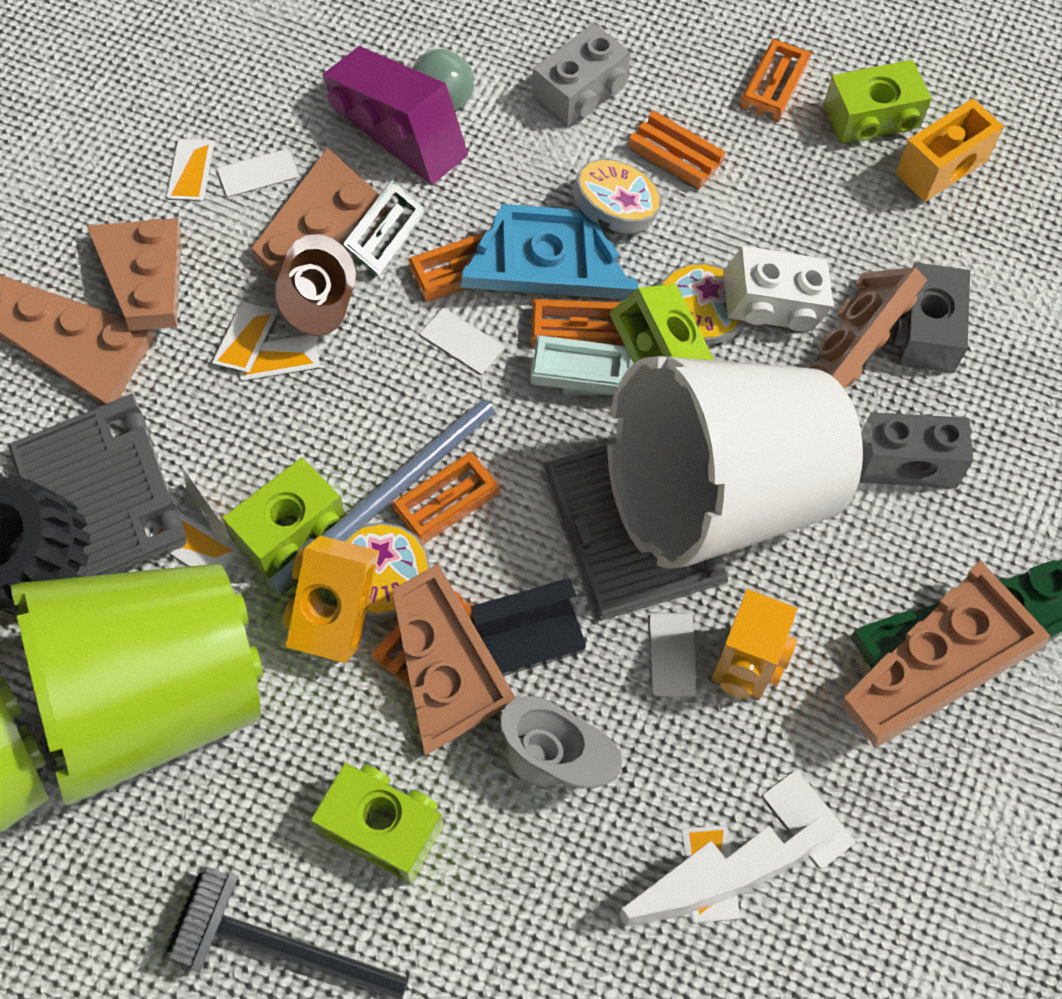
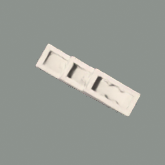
M827 811L786 843H783L772 828L768 826L726 859L715 844L710 841L623 907L619 919L625 927L682 916L734 898L788 871L829 843L841 828Z

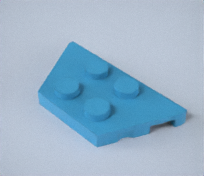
M502 204L493 219L490 230L481 239L477 252L469 265L465 266L460 280V288L626 299L638 288V283L634 277L628 279L617 262L620 255L612 242L604 237L600 223L590 220L581 210Z

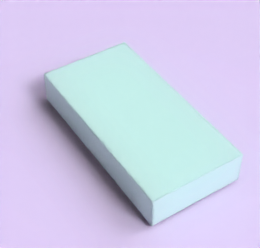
M537 335L531 371V384L615 395L618 384L629 369L630 355L625 346Z

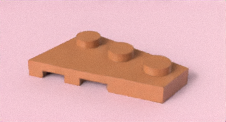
M327 148L253 245L254 259L277 280L286 253L295 241L305 235L321 234L333 238L342 244L379 194ZM386 204L375 217V219L387 211Z
M178 218L87 225L90 239L99 256L105 275H107L128 330L177 327L181 228Z
M439 564L432 566L392 589L425 756L504 710L508 703L516 699Z

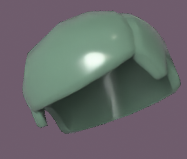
M429 50L420 55L412 67L414 70L446 83L454 110L464 107L473 94L474 76L471 67L458 54L450 50Z

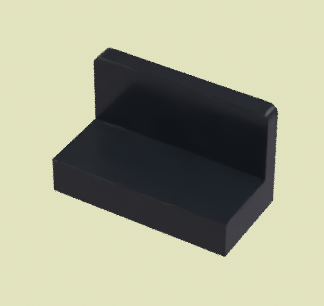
M570 578L470 606L471 621L503 676L582 654L586 649V643L575 614L576 594Z

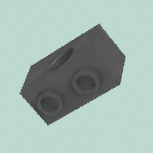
M914 262L912 267H916L927 279V282L917 293L915 305L908 312L901 315V318H898L895 323L893 346L900 347L899 365L955 373L968 349L970 270Z
M870 412L861 432L863 461L860 483L957 488L973 463L970 419L967 417Z

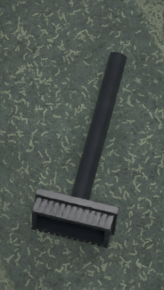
M208 866L198 868L197 876L194 878L195 882L192 883V889L189 890V896L186 897V903L183 904V910L180 911L179 915L181 916L178 917L176 921L178 923L173 928L175 930L171 933L172 937L168 940L169 945H166V952L161 957L181 965L180 969L200 973L214 937L395 999L404 998L410 979L224 915L239 875L231 872L222 873Z

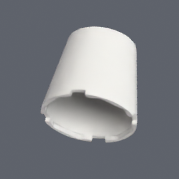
M657 356L646 357L635 362L626 371L618 384L610 410V416L614 419L618 418L616 444H607L608 466L613 495L620 517L630 538L641 553L651 552L658 558L657 565L668 569L686 567L835 517L849 505L854 497L859 484L863 461L859 421L854 406L844 388L835 378L822 370Z

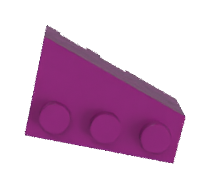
M362 46L355 48L322 74L328 89L327 99L332 108L431 185L468 156L446 83Z

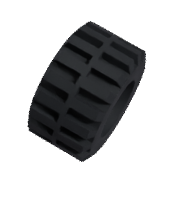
M9 475L7 479L0 476V610L12 615L13 613L19 615L17 605L15 606L11 585L23 582L82 577L77 573L81 565H87L89 555L83 552L84 547L90 545V534L82 530L87 525L85 517L76 512L78 507L72 501L19 475ZM23 532L21 544L9 560L11 547L16 538Z

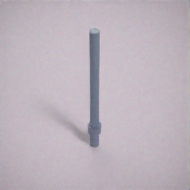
M484 399L478 402L321 536L346 542L493 416L495 411L492 405ZM310 538L294 552L295 558L301 548L304 549L314 539ZM295 558L267 581L268 587L278 597H282L298 583V580L292 578Z

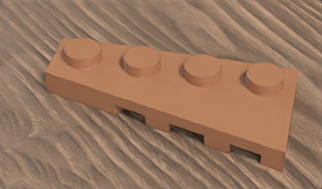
M916 267L861 273L855 283L861 290L855 301L852 299L845 300L837 313L843 320L842 323L832 333L825 334L817 349L821 355L820 360L805 368L819 369L830 374L844 389L853 384L860 377L863 370L862 365L872 352L879 349L890 336L889 330L901 315L908 312L915 305L917 293L927 282V279Z
M0 275V339L26 352L30 359L43 368L47 366L64 378L67 384L79 392L84 391L96 399L98 405L102 406L119 399L155 338L152 329L129 331L123 317Z
M979 560L968 572V576L939 601L938 607L923 622L919 621L907 633L906 639L892 653H887L844 697L842 707L871 744L877 748L1047 645L1050 635L985 564Z

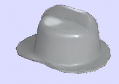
M534 696L518 697L505 706L500 722L501 732L506 740V759L511 769L519 778L532 785L542 787L566 783L574 787L593 789L608 785L618 777L622 766L620 750L612 739L599 729L576 718L560 706L544 698Z

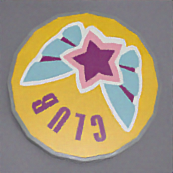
M598 159L587 162L577 174L572 192L577 206L590 220L598 223L599 219L604 222L610 223L608 229L623 233H636L648 229L661 209L662 198L657 186L646 174L629 164L617 160Z
M708 263L686 264L672 270L661 281L660 285L677 284L708 348L710 344L721 342V345L730 342L742 330L744 321L727 317L723 276L725 269Z
M383 522L364 525L346 542L380 551L366 620L374 622L395 620L397 615L392 589L430 568L427 550L415 534L402 526Z

